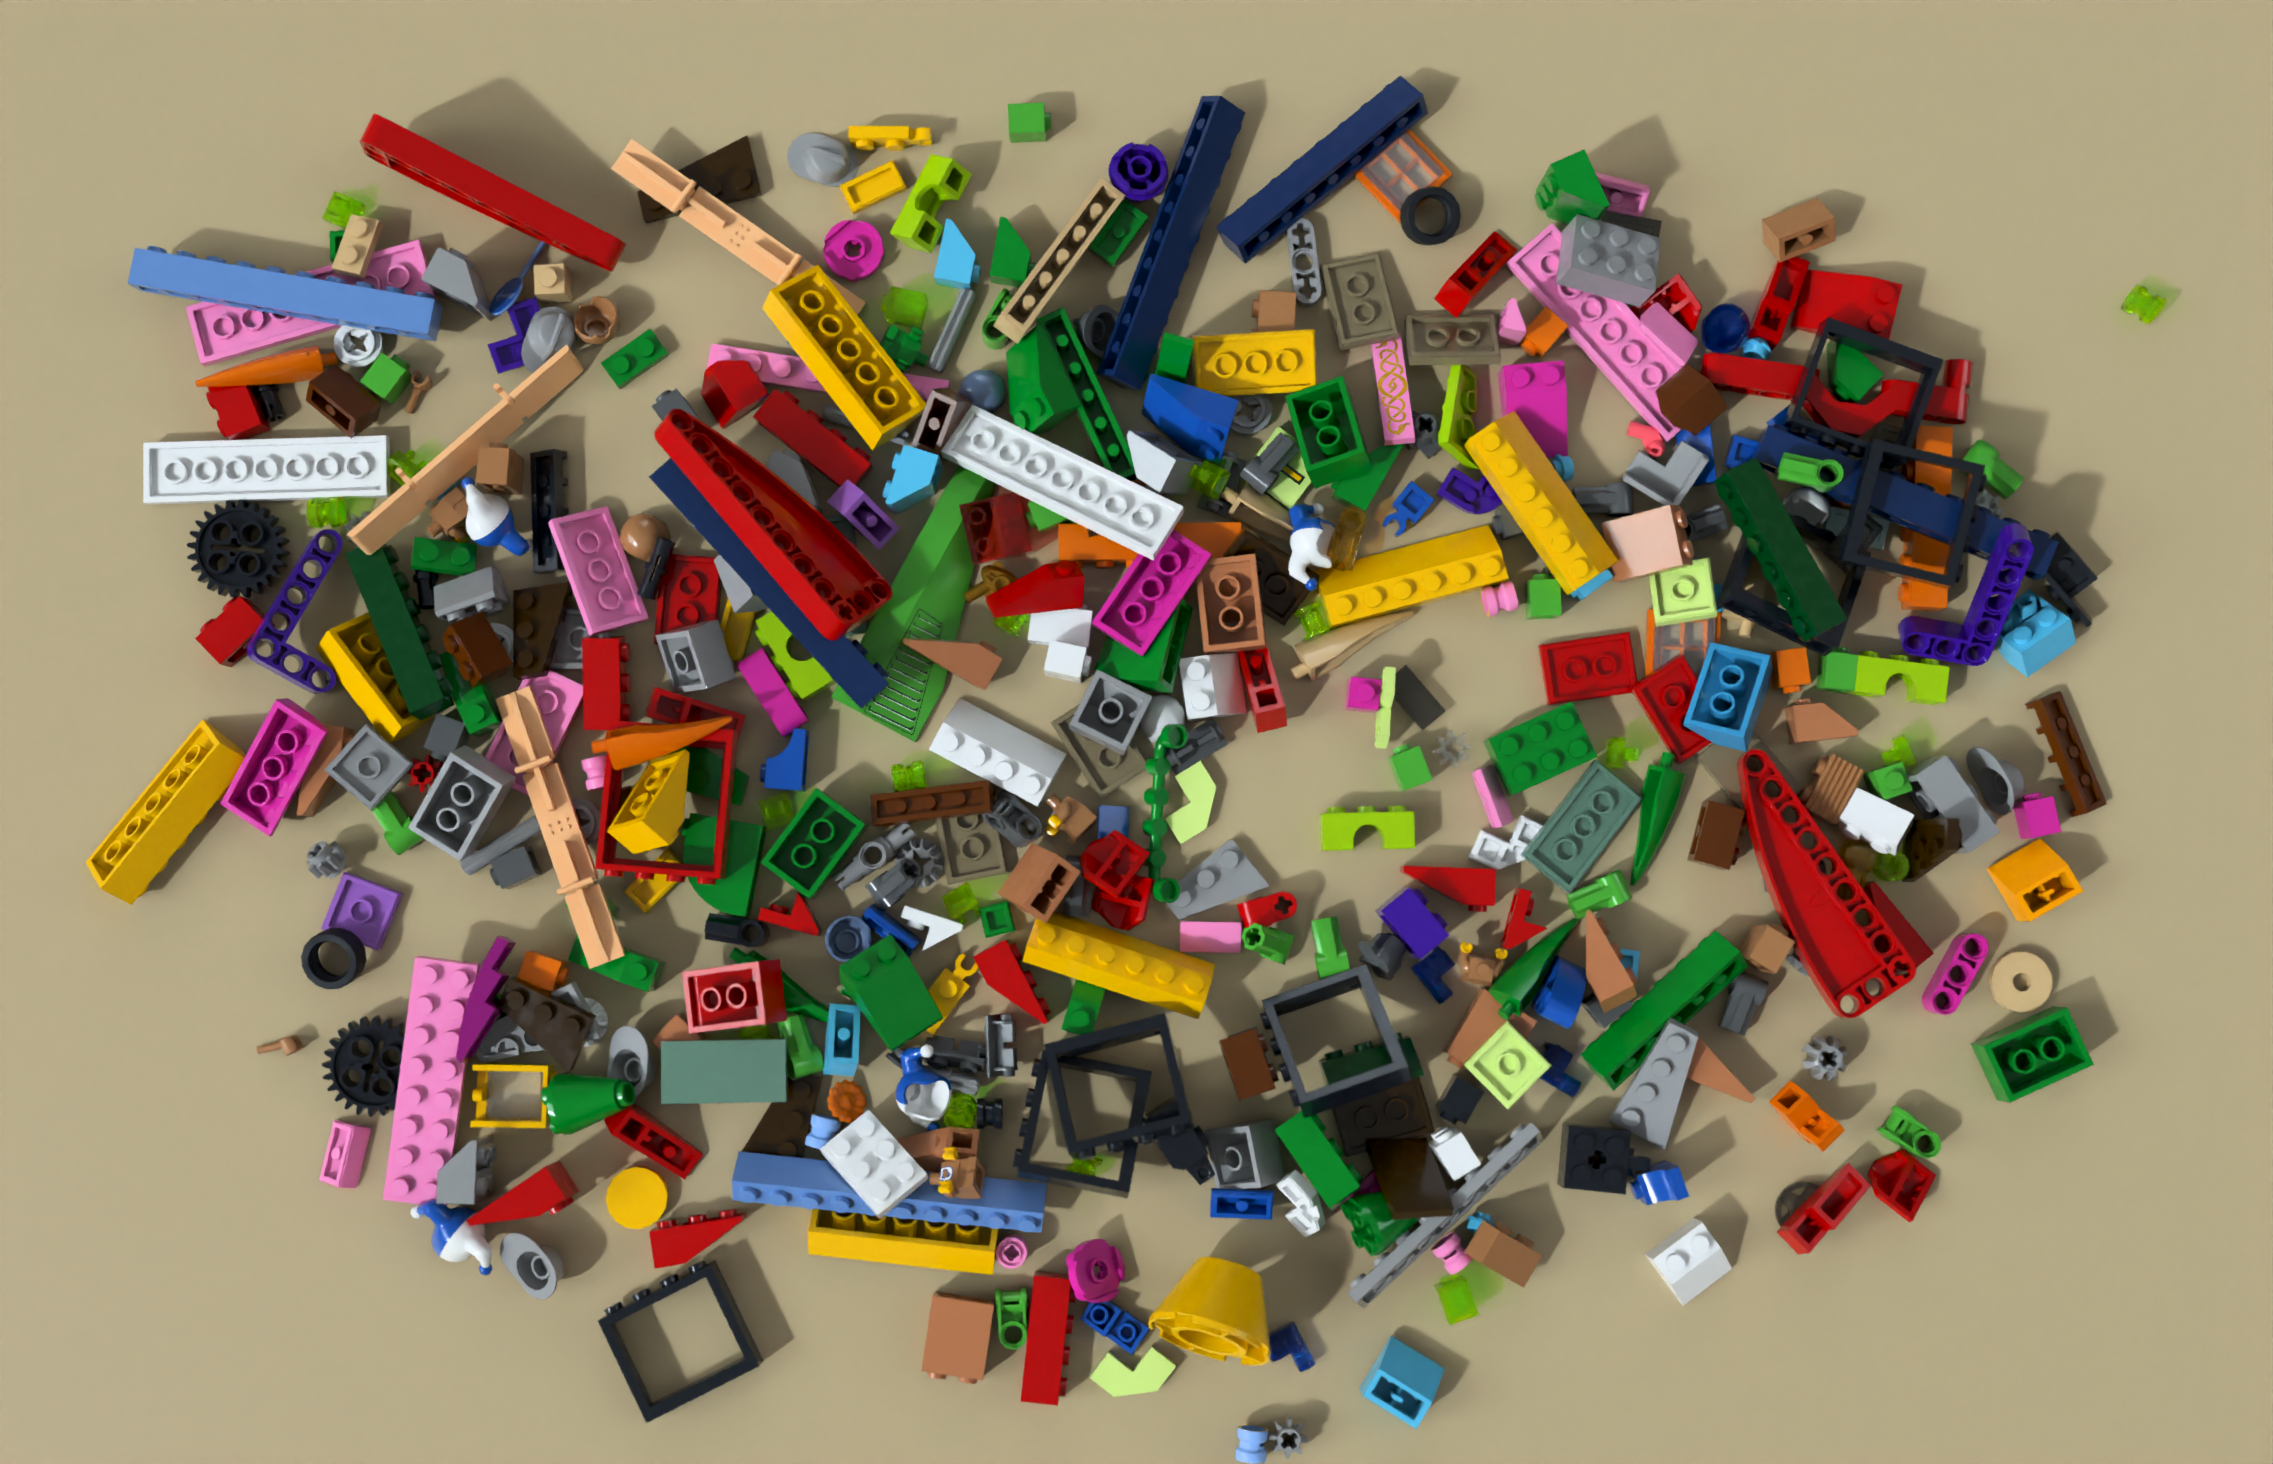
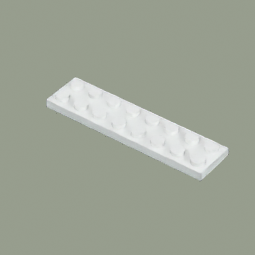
M973 404L941 450L943 458L1153 561L1184 514V506L1031 432L1022 430L1020 427Z
M387 435L354 436L352 439L349 436L143 443L144 503L155 505L220 503L227 500L238 502L239 499L252 502L339 499L340 497L343 499L390 497V437Z

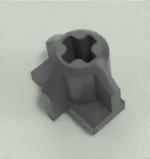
M1412 410L1415 443H1407L1406 447L1408 450H1411L1416 446L1430 459L1442 449L1438 444L1439 420L1432 413L1423 412L1418 414Z
M1377 933L1370 942L1361 940L1357 944L1363 953L1359 959L1360 962L1369 964L1376 977L1392 980L1394 974L1401 967L1402 956L1406 952V946L1402 939L1392 933Z

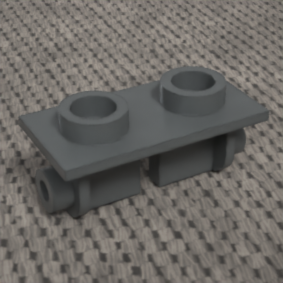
M1223 452L1220 464L1214 462L1197 507L1226 517L1231 503L1220 496L1226 487L1236 491L1241 478L1240 473L1247 461L1238 458L1239 455L1234 452Z
M1212 718L1188 732L1187 743L1182 748H1167L1166 758L1177 775L1228 745V742L1221 728Z
M1013 1014L985 1015L984 1033L986 1036L987 1055L985 1063L987 1078L1015 1076V1070H1018L1017 1048H1007V1042H1016V1020H1013Z
M933 1035V1038L927 1037L926 1044L933 1047L934 1053L929 1058L923 1057V1061L928 1063L930 1067L937 1069L954 1067L968 1074H975L977 1071L984 1072L987 1053L986 1046H982V1042L961 1040L959 1050L953 1049L955 1038Z

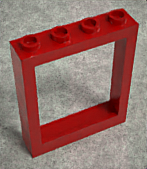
M610 720L609 731L633 725L665 724ZM717 729L713 733L686 746L723 749L713 866L615 858L617 840L607 830L620 810L624 768L614 770L607 751L595 869L605 870L604 876L623 877V872L628 871L636 872L635 878L650 880H654V874H665L666 881L685 882V876L697 877V883L716 885V879H725L738 732L735 730Z

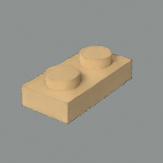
M351 214L332 265L335 273L360 279L365 278L383 228L379 220Z

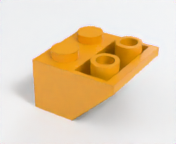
M2041 838L2034 840L1986 868L2014 917L2020 922H2031L2083 892L2068 864Z

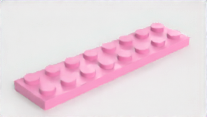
M1551 223L1507 261L1506 266L1544 308L1545 306L1568 325V328L1565 330L1566 333L1644 420L1659 431L1663 441L1667 443L1682 429L1674 427L1661 414L1655 391L1679 371L1682 366L1678 365L1640 329V320L1625 303L1556 284L1562 233Z
M419 239L374 252L364 279L337 274L332 269L333 264L307 271V273L315 275V279L326 280L327 276L345 280V284L356 285V282L360 281L370 283L375 286V289L386 290V287H395L404 290V294L415 296L416 292H425L434 295L435 300L438 299L436 292L421 280L428 267L422 242ZM200 302L185 307L199 359L204 366L341 327V325L207 302Z
M420 955L415 957L383 1200L422 1205L428 1200L436 1199L438 1171L454 1157L467 1062L461 1063L456 1060L461 1023L470 992L479 973V963Z

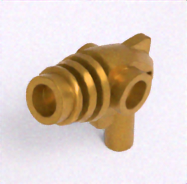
M997 560L992 565L983 567L981 571L983 581L963 594L967 601L971 603L982 595L986 598L990 594L1018 580V578L1007 571L1002 563Z

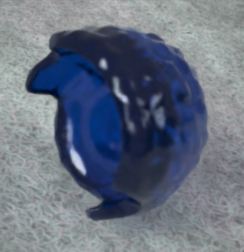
M1724 303L1716 306L1702 320V343L1708 350L1719 354H1726L1740 349L1747 342L1750 335L1749 317L1741 307L1734 303Z

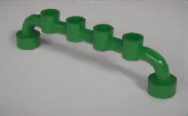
M1168 724L1162 729L1155 744L1154 757L1149 758L1145 764L1147 773L1153 775V786L1144 793L1146 804L1151 806V818H1147L1142 825L1144 834L1150 836V846L1145 849L1150 852V855L1143 865L1148 866V878L1155 880L1153 886L1155 898L1160 902L1166 903L1175 902L1180 895L1179 883L1173 878H1161L1160 871L1166 861V855L1161 850L1162 836L1166 834L1168 829L1166 821L1163 820L1164 805L1169 800V793L1165 789V775L1169 773L1171 768L1166 758L1167 748L1179 749L1187 743L1188 732L1181 724Z

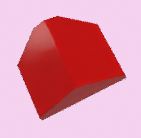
M1678 273L1657 288L1640 307L1632 306L1630 308L1640 320V316L1655 302H1658L1691 333L1696 329L1703 306L1681 274Z
M717 361L705 370L701 396L722 429L727 428L770 395L749 361Z
M1115 830L1110 832L1109 835L1091 842L1080 855L1081 874L1084 878L1117 899L1130 886L1149 857L1150 852Z
M1136 875L1130 886L1117 899L1096 886L1091 907L1111 927L1129 931L1145 921L1155 880Z
M1903 1149L1875 1160L1867 1173L1875 1196L1909 1223L1914 1220L1936 1177L1935 1173Z

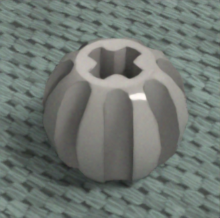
M1819 1035L1812 1038L1813 1046L1807 1043L1804 1045L1802 1052L1807 1053V1058L1801 1061L1804 1069L1811 1068L1809 1074L1811 1077L1821 1080L1825 1076V1079L1830 1081L1838 1078L1837 1070L1845 1072L1848 1064H1844L1842 1059L1849 1055L1845 1046L1838 1048L1839 1039L1830 1035L1825 1041L1824 1036ZM1823 1052L1828 1053V1054L1825 1056V1058H1826V1060H1827V1063H1826V1064H1825V1063H1821V1062L1823 1061V1059H1824V1057H1823V1055H1822Z

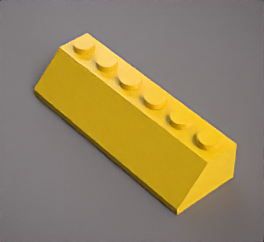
M818 264L770 290L762 309L872 451L896 437L923 413L926 406L924 400Z
M1515 411L1492 422L1466 441L1464 447L1567 596L1618 562L1616 556Z
M1489 525L1333 565L1330 568L1314 570L1320 577L1317 588L1329 629L1473 592L1483 587H1492L1509 579L1501 549Z
M203 719L85 862L100 889L130 905L147 891L149 883L157 873L165 869L169 858L174 852L183 847L191 831L196 825L201 824L205 820L207 812L213 804L223 798L227 787L231 784L246 756L237 745Z
M1056 911L1053 912L1046 923L1035 919L1022 960L1023 962L1199 1019L1204 1007L1215 968L1214 963L1068 915H1063Z
M813 1209L808 1229V1254L993 1275L999 1229L974 1225L963 1226L955 1223L929 1222L926 1220L899 1219L883 1216L879 1219L877 1215L869 1216L859 1213H839L830 1210Z

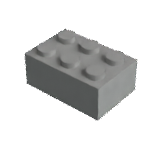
M1577 214L1562 231L1556 284L1640 307L1656 289L1661 238Z
M464 745L450 752L408 829L458 861H461L475 852L514 784L516 777Z
M1947 755L1926 758L1906 772L1913 790L1908 792L1907 795L1924 819H1959L1962 839L1959 843V850L1954 854L1970 853L2000 832L1995 826L1997 824L1996 818L1977 800L1979 795L1976 789L1963 780L1959 774L1961 769L1953 758H1948Z

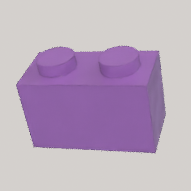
M848 479L827 501L857 532L878 550L900 528L861 489Z

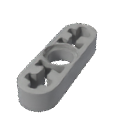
M1301 218L1288 228L1287 245L1293 292H1296V302L1300 306L1311 307L1318 302L1321 295L1320 273L1314 226L1309 220ZM1297 227H1302L1303 232L1309 233L1304 237V248H1299L1298 235L1292 234L1296 232ZM1306 255L1311 258L1313 265L1308 270H1300L1295 264L1296 258ZM1309 277V289L1315 290L1311 295V299H1306L1305 294L1299 293L1304 288L1303 278Z

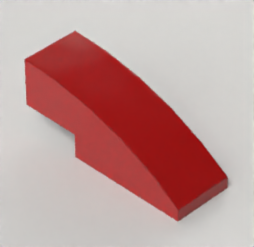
M1797 256L1783 262L1777 260L1759 300L1745 340L1748 341L1753 337H1759L1767 341L1771 351L1775 348L1783 335L1788 317L1795 307L1810 264L1809 261Z
M653 687L644 715L668 724L690 723L731 716L732 721L719 729L737 731L738 739L746 715L657 687Z
M1849 1163L1845 1164L1787 1219L1777 1233L1798 1255L1810 1253L1828 1231L1835 1230L1871 1185Z

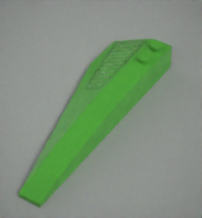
M958 466L895 577L891 585L892 598L875 614L860 642L868 651L864 657L873 666L878 662L889 674L885 679L889 686L862 710L839 685H837L831 698L914 742L918 739L944 690L948 670L903 645L901 641L903 638L956 640L966 603L963 593L968 591L995 487L994 482L961 466Z

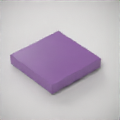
M343 872L321 929H346L353 932L364 946L381 951L404 893L352 873Z

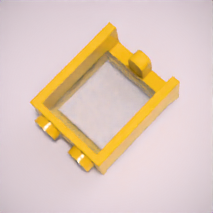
M481 1062L473 1064V1071H478L477 1088L473 1089L472 1100L476 1101V1119L471 1120L470 1127H549L550 1118L547 1106L542 1102L541 1092L544 1087L549 1085L553 1076L558 1074L557 1071H553L554 1064Z

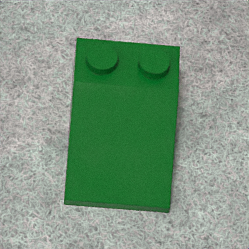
M1041 324L1036 325L1018 344L1016 343L1006 352L1009 406L1014 424L1022 430L1024 429L1038 435L1052 430L1080 407L1081 404Z
M891 934L839 966L840 983L891 1052L943 1019L942 1014L910 959Z

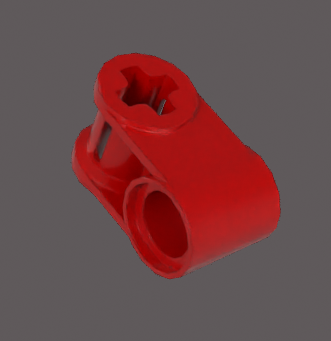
M1283 891L1266 897L1261 896L1236 906L1244 928L1250 927L1253 923L1269 927L1273 923L1293 916L1297 909V901L1292 894ZM1280 896L1292 902L1286 914L1274 908Z

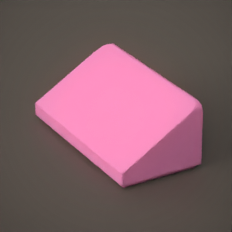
M1595 172L1610 204L1606 211L1641 220L1650 192L1649 186Z
M1511 298L1500 313L1497 331L1500 343L1518 346L1527 330L1516 299Z
M1655 302L1640 316V329L1678 365L1683 367L1697 346L1698 340L1658 302Z
M1489 765L1473 771L1472 777L1491 828H1499L1513 822L1511 811L1494 766Z
M1180 921L1179 952L1241 953L1242 922Z
M334 1120L320 1181L339 1188H356L358 1186L371 1128Z

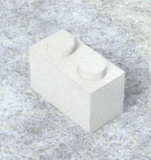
M1083 605L1082 608L1032 613L1030 616L1028 642L1049 646L1050 640L1086 647L1089 650L1093 611L1087 610L1088 606Z
M1050 640L1044 666L1045 675L1081 683L1083 676H1089L1092 656H1087L1086 647Z
M1857 787L1840 816L1838 829L1842 830L1844 835L1853 840L1861 839L1869 843L1877 852L1882 854L1890 853L1895 856L1912 827L1914 814Z
M1444 1126L1431 1134L1433 1139L1428 1144L1445 1173L1454 1181L1481 1165L1462 1132L1455 1127L1448 1129L1447 1126Z

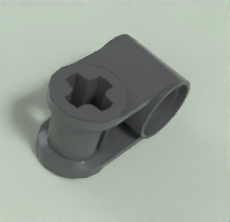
M1001 790L997 794V800L993 804L994 813L982 814V818L989 826L997 830L1016 847H1027L1042 833L1043 826L1041 820L1022 805L1013 794L1005 790ZM1020 825L1027 827L1030 833L1029 836L1021 832Z

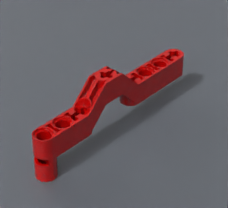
M1706 353L1703 355L1701 374L1712 382L1716 390L1791 401L1804 366L1719 353ZM1948 359L1945 361L1942 386L1934 385L1922 420L1945 424L1966 423L1969 395L1965 393V390L1971 386L1972 361L1965 359ZM1816 368L1802 407L1815 423L1858 438L1888 415L1905 418L1917 382L1882 381L1880 395L1867 405L1836 401L1819 379L1820 370Z

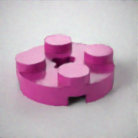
M844 220L829 230L825 238L824 258L828 267L835 275L854 283L871 277L880 268L885 257L883 241L879 232L871 224L864 221ZM850 244L853 246L861 245L860 255L857 257L854 255L851 257L847 256L849 252L847 246Z
M1103 1239L1087 1240L1080 1243L1074 1252L1068 1254L1066 1264L1069 1280L1078 1300L1101 1303L1110 1301L1117 1296L1120 1291L1117 1290L1119 1283L1124 1280L1125 1265L1119 1250L1115 1246H1110ZM1094 1266H1099L1100 1268L1097 1278L1093 1273Z

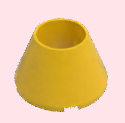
M1215 1257L1197 1258L1151 1314L1148 1321V1326L1151 1330H1154L1155 1326L1160 1329L1159 1336L1164 1340L1188 1351L1216 1360L1225 1361L1227 1356L1242 1358L1240 1362L1242 1365H1263L1269 1362L1271 1356L1262 1278L1255 1271L1229 1260Z

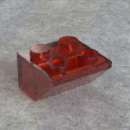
M1012 492L959 505L973 565L1035 553L1022 496Z

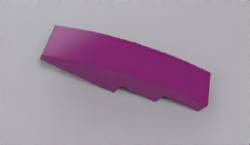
M498 936L470 992L460 1027L456 1060L461 1063L470 1062L502 1012L497 1004L494 1003V1000L510 975L500 970L516 944V942L506 936Z

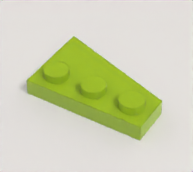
M1451 365L1447 378L1445 402L1442 407L1443 415L1438 432V444L1468 470L1479 469L1464 447L1466 441L1478 433L1473 423V413L1478 411L1477 374L1467 365Z

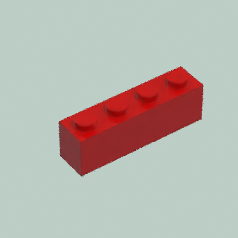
M775 388L754 414L753 418L755 421L838 487H841L847 479L859 487L873 469L872 464L869 462L871 457L858 446L854 450L845 443L847 438L834 427L831 431L821 424L824 420L813 410L809 409L805 412L797 406L800 401L789 391L785 390L782 394Z
M1035 1271L1020 1402L1058 1406L1059 1396L1065 1397L1067 1378L1061 1377L1062 1365L1069 1364L1070 1346H1064L1065 1335L1072 1334L1074 1315H1068L1069 1302L1075 1303L1076 1298L1068 1274Z

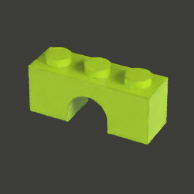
M931 154L890 234L911 249L932 253L944 230V226L935 220L937 210L947 200L954 199L959 201L972 174L953 158Z
M772 611L755 621L759 627L755 631L757 637L764 647L768 644L771 647L774 655L770 658L779 672L783 670L786 672L790 681L786 682V685L794 698L800 696L806 702L837 683L814 657L806 661H798L793 658L791 644L795 637Z
M1860 651L1855 691L1846 694L1874 698L1884 696L1888 679L1891 676H1896L1902 679L1906 685V702L1940 705L1946 703L1950 667L1939 665L1940 661L1935 659H1921L1920 663L1909 662L1908 656L1890 655V659L1879 658V653Z
M1376 806L1357 807V813H1345V807H1327V813L1320 814L1321 851L1354 850V834L1361 826H1371L1379 832L1381 850L1415 848L1414 811H1406V806H1388V812H1376Z

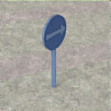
M540 242L518 277L511 279L500 288L491 302L490 313L495 316L500 315L517 300L523 288V279L546 246L545 242Z

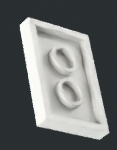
M869 1109L820 1148L824 1157L879 1219L929 1179L927 1173Z

